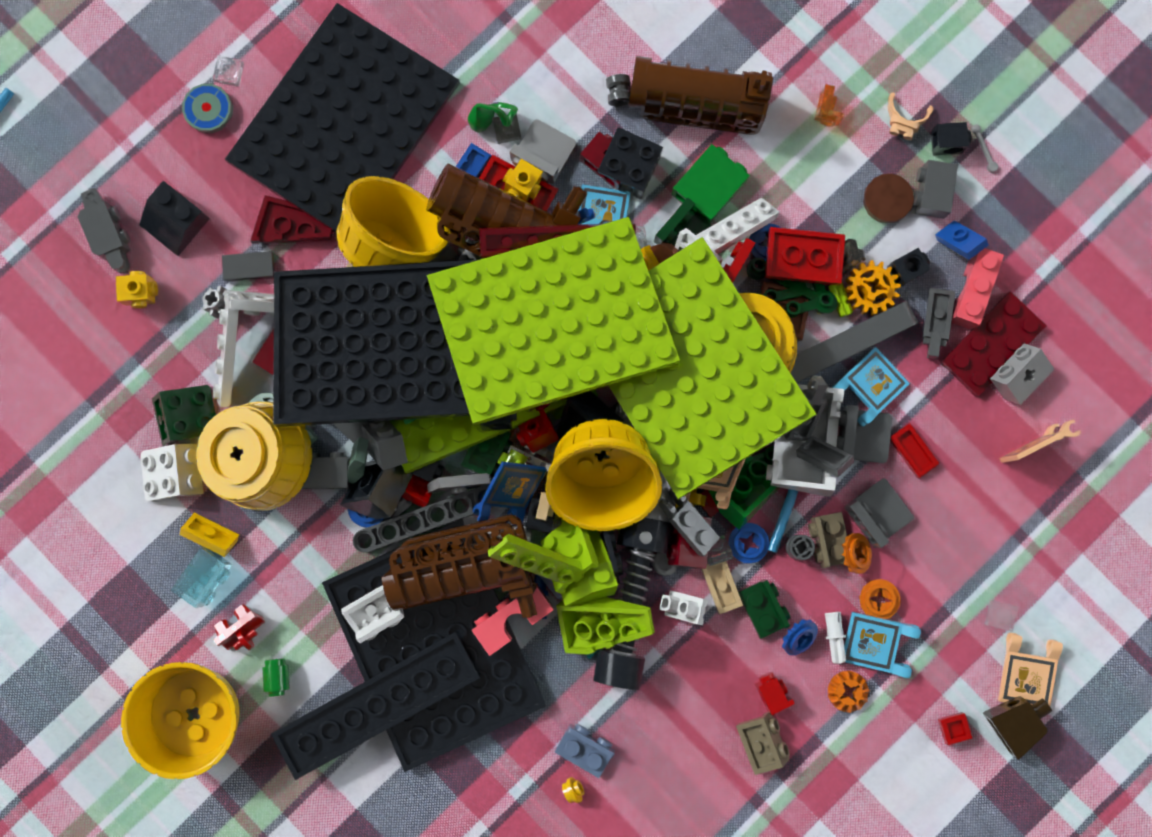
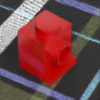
M544 409L539 411L540 416L518 425L520 432L516 433L521 445L523 447L527 445L532 453L559 440L558 434Z
M773 672L760 676V681L755 683L760 697L771 715L795 704L792 698L785 696V694L789 693L783 680H778Z

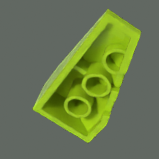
M588 530L599 566L597 568H590L584 573L583 579L578 583L572 582L565 588L566 592L561 594L565 607L615 595L618 584L606 548L597 530Z
M608 597L565 607L562 600L556 605L565 653L588 655L596 650L605 647L607 649L625 641L630 642L652 635L655 632L650 607Z

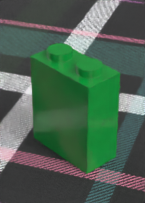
M713 144L707 148L679 180L671 193L681 203L687 197L696 203L693 210L709 224L744 186L750 176L747 173V169L741 163H734L728 158L729 155L723 148L719 146L716 148Z

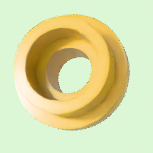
M573 777L568 778L562 784L566 800L569 803L582 802L584 788L581 782Z

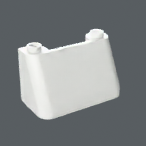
M798 384L801 391L808 389V385ZM827 387L825 392L827 393L826 400L828 402L811 436L836 447L838 423L841 415L840 406L843 403L844 389ZM784 436L775 440L772 465H767L766 480H771V486L831 497L835 491L836 478L832 477V474L797 457L796 450L806 441L786 440Z

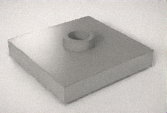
M487 473L441 477L429 482L427 488L428 493L451 491V494L467 493V489L489 484L490 478Z

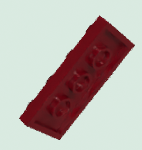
M1010 291L983 317L981 325L972 329L940 363L975 397H978L992 383L990 378L1007 362L1015 351L1024 343L1029 345L1047 325Z

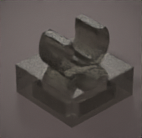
M517 114L509 127L503 126L499 117L492 118L497 144L521 140Z
M848 238L845 241L842 271L844 274L853 267L858 266L857 264L861 260H866L864 250L858 249L857 242L854 239Z

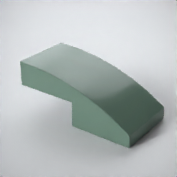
M359 437L353 444L347 471L349 483L354 484L364 475L368 455L367 447L369 440Z

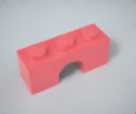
M984 248L968 260L963 275L967 277L961 294L955 298L951 323L970 330L981 325L1004 257L1003 254Z
M537 583V588L534 594H532L537 615L527 618L531 625H534L554 610V607ZM508 598L495 606L498 610L490 617L485 613L474 621L476 627L472 629V632L489 656L512 640L511 635L506 629V620L512 614H521L517 598L512 601Z

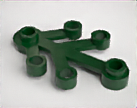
M762 258L752 259L747 266L748 276L754 280H760L765 277L766 261ZM755 264L760 265L762 269L756 268ZM770 279L787 289L781 291L768 289L763 294V296H773V301L775 302L800 296L810 300L800 304L797 301L788 302L784 310L790 318H795L798 314L813 310L819 314H830L837 307L836 296L832 292L825 290L824 284L812 283L814 288L812 290L806 286L805 282ZM822 299L827 300L829 304L823 303ZM789 307H794L796 312H791Z

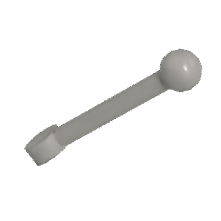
M975 124L972 126L971 131L976 134L988 162L987 170L993 173L998 169V164L993 162L980 133L981 126Z

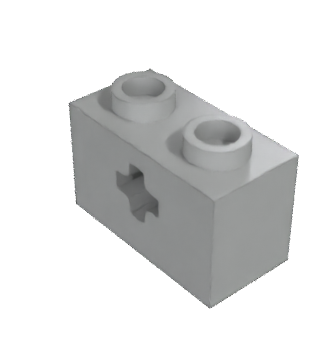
M1024 343L990 379L1004 399L1021 405L1055 369L1042 349Z

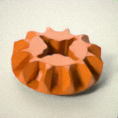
M852 533L846 536L845 543L842 544L844 553L841 554L845 558L844 565L848 566L849 572L863 574L869 569L872 560L870 544L861 533Z
M876 579L871 580L862 587L861 594L859 595L860 608L866 615L889 619L898 611L900 594L891 582ZM878 592H881V597L889 599V602L880 603V607H877V602L870 600V597L878 596Z
M842 671L830 680L828 697L833 706L840 711L851 713L861 710L862 706L868 702L867 698L870 690L866 680L858 673ZM843 683L850 688L856 687L852 692L855 700L848 696L841 697L845 693Z

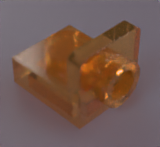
M825 84L820 92L814 120L820 121L824 126L832 127L839 125L844 113L833 111L837 96L834 95L835 86Z

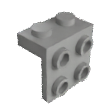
M536 119L530 125L519 146L514 143L510 150V158L515 166H517L522 158L543 171L541 181H548L554 184L576 147V141Z

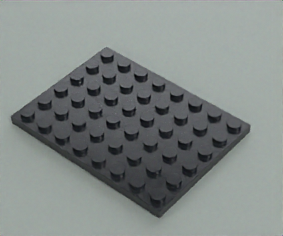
M336 3L224 160L337 233L342 213V203L348 186L359 178L369 176L394 179L457 89L460 80L339 3Z
M477 260L275 271L273 425L275 427L470 416L427 275Z
M459 519L431 533L464 526L465 523L463 519ZM394 549L322 582L364 681L369 680L454 632L458 633L480 675V678L386 730L404 772L542 709L546 707V704L508 619L506 620V629L511 635L512 640L490 656L472 632V629L476 627L474 621L485 613L490 617L498 611L495 606L500 601L494 589L404 609V618L396 626L387 627L380 631L372 640H365L362 643L356 640V634L343 616L341 609L382 586L381 577L391 569L389 559L396 550ZM401 556L396 559L397 563H402Z

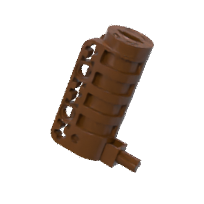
M448 163L434 185L426 211L437 216V231L441 238L481 256L479 228L577 225L581 219L578 209L585 199L587 192L583 191L580 187L574 186L565 203L563 204L558 201L551 214ZM444 226L449 228L448 232L444 231ZM465 236H468L478 242L475 244H470L466 242Z

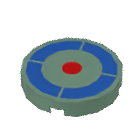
M200 84L193 87L186 94L182 102V113L192 128L201 133H215L222 130L228 120L231 119L233 104L228 94L221 87L214 84Z

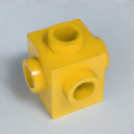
M521 158L515 169L510 168L503 179L505 182L504 191L525 201H528L529 198L534 199L541 188L539 183L543 171Z
M131 271L130 275L116 276L117 302L125 306L131 305V308H147V304H155V296L158 295L157 282L145 274L144 271Z

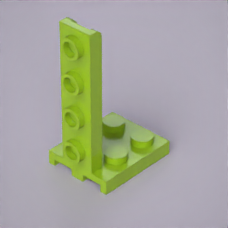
M566 521L540 541L541 546L507 534L498 545L488 549V555L493 559L551 579L555 592L561 594L566 592L565 588L572 582L578 583L583 579L584 573L590 568H597L599 566L588 530L571 525Z

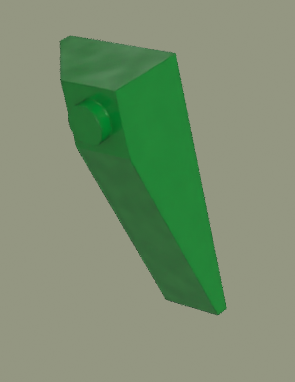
M774 446L767 448L760 454L753 457L749 456L745 459L731 493L728 508H718L719 512L738 530L780 488L771 486V480H766L767 465H772ZM708 490L717 506L718 501L715 496L718 491Z

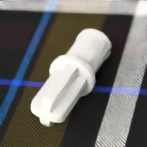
M841 612L824 613L828 635L826 639H829L832 662L834 664L845 663L846 656L843 638L846 635L843 633Z

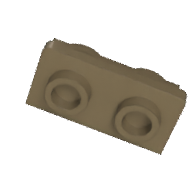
M842 512L810 518L811 523L808 524L810 537L815 538L814 558L816 563H820L821 568L844 564L845 558L841 554L844 553L842 544L845 543L847 534Z
M766 712L761 717L741 722L736 726L755 775L783 768L789 761V748L780 736L778 720L773 718V715L769 712Z

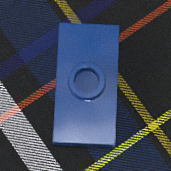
M471 143L456 167L479 178L492 155Z
M955 220L935 234L938 242L968 260L989 245L987 238Z

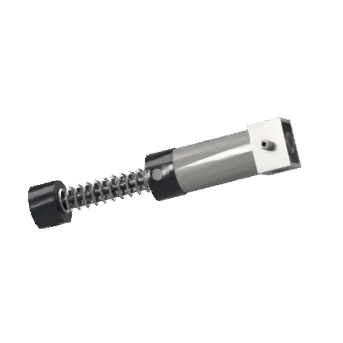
M660 469L662 493L656 507L641 521L620 529L617 544L627 546L626 549L631 553L630 558L626 559L629 563L628 568L624 569L627 576L622 579L625 586L620 589L623 596L618 600L642 605V601H646L643 596L644 592L648 591L645 586L646 582L650 581L647 575L648 572L652 571L649 568L650 562L654 561L651 556L654 557V554L657 555V552L668 553L673 527L667 519L668 516L659 506V502L663 498L668 500L674 507L676 504L668 493L671 487ZM639 639L615 644L610 649H599L593 681L623 689L640 690L645 658L633 653V651H637L634 648V643L639 641Z

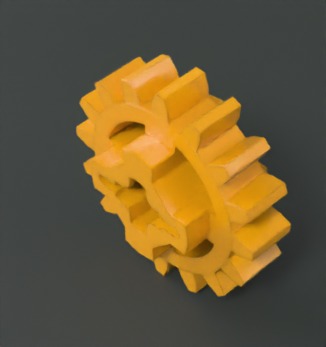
M870 260L867 267L863 262L860 263L858 269L854 268L850 272L853 277H848L845 281L850 284V286L845 288V291L851 293L847 301L854 300L853 309L860 306L862 308L861 314H865L868 310H870L872 316L876 315L878 310L882 313L887 310V307L891 308L895 305L892 299H897L900 296L895 290L899 289L901 284L894 283V280L899 276L897 274L891 276L892 267L890 266L885 270L883 268L884 262L882 261L875 266L874 261ZM865 273H872L869 278H860ZM871 283L874 284L873 289L876 290L874 293L871 292V287L869 286ZM876 298H885L884 301L873 304Z

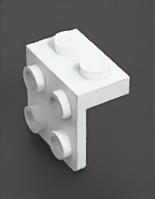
M173 444L142 451L143 490L147 501L203 494L202 478L198 471L196 460L198 444Z

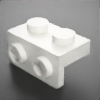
M383 585L341 609L343 616L354 630L356 640L359 643L365 640H372L380 631L387 627L396 626L404 618L403 610L394 611L389 606Z

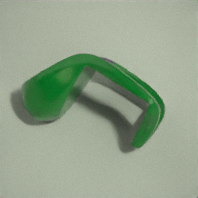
M494 102L488 105L477 103L468 115V123L473 131L481 133L491 125L496 113L503 126L509 127L517 114L518 108L515 105L503 102ZM500 108H507L511 110L508 113V115H506V113Z

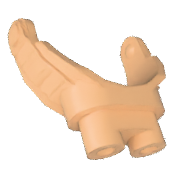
M892 92L888 97L887 106L891 118L889 133L894 136L902 134L904 139L912 140L914 133H917L919 127L928 120L934 108L930 105L923 119L916 121L907 120L896 111L893 103L895 93Z

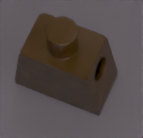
M1018 696L983 712V715L1008 752L1019 760L1047 734L1048 729L1041 719L1051 713L1052 709L1043 698L1031 705L1026 699Z

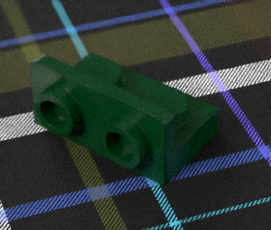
M507 431L470 447L461 467L476 474L487 473L489 478L491 476L494 477L500 466L497 462L502 452L508 454L510 445L512 446L513 444L510 441L511 433Z
M763 579L738 592L759 639L782 628L790 627L788 622L791 619L790 614L784 605L780 606L776 598L780 595L773 582L769 583L768 580Z

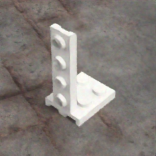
M761 197L697 235H694L685 228L679 232L675 248L681 251L703 237L721 265L723 258L718 255L719 253L773 222L778 217L779 211Z
M224 290L225 309L220 310L219 323L223 325V334H218L217 348L221 350V358L216 359L215 373L219 374V382L214 384L213 398L217 399L220 407H228L231 404L239 310H244V314L260 315V312H270V316L274 317V294Z

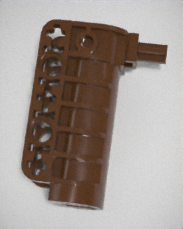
M636 56L629 107L640 108V117L645 120L755 135L760 132L766 118L768 102L772 91V72L762 70L761 73L743 71L742 74L728 73L726 68L723 69V72L709 70V66L699 69L690 67V63H686L685 66L671 65L670 60H667V64L652 62V58Z
M506 515L406 540L400 548L391 554L389 559L391 569L381 577L383 590L389 606L392 610L399 611L502 587L503 592L509 591L511 599L517 597L522 618H530L537 615L532 595L537 588L534 580L535 574L493 559L488 555V549L498 545L507 534L527 541L521 519L515 515ZM508 521H511L512 524H516L517 528L514 529V527L508 524ZM401 556L402 563H397L396 559Z

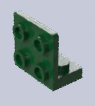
M687 197L655 235L654 243H669L675 246L679 232L685 228L694 235H697L712 225L693 210L696 203Z
M209 385L160 391L152 398L162 447L173 445L179 440L200 437L206 424L216 416Z

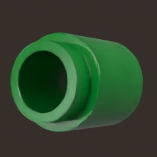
M285 658L264 660L265 667H262L263 692H269V697L285 695V690L290 689L289 668Z

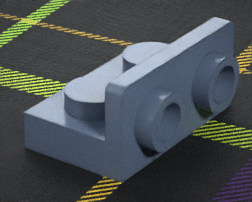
M578 723L576 726L570 724L556 747L555 753L595 777L600 778L609 760L615 754L614 749L611 748L613 744L602 737H599L598 740L589 735L590 730Z

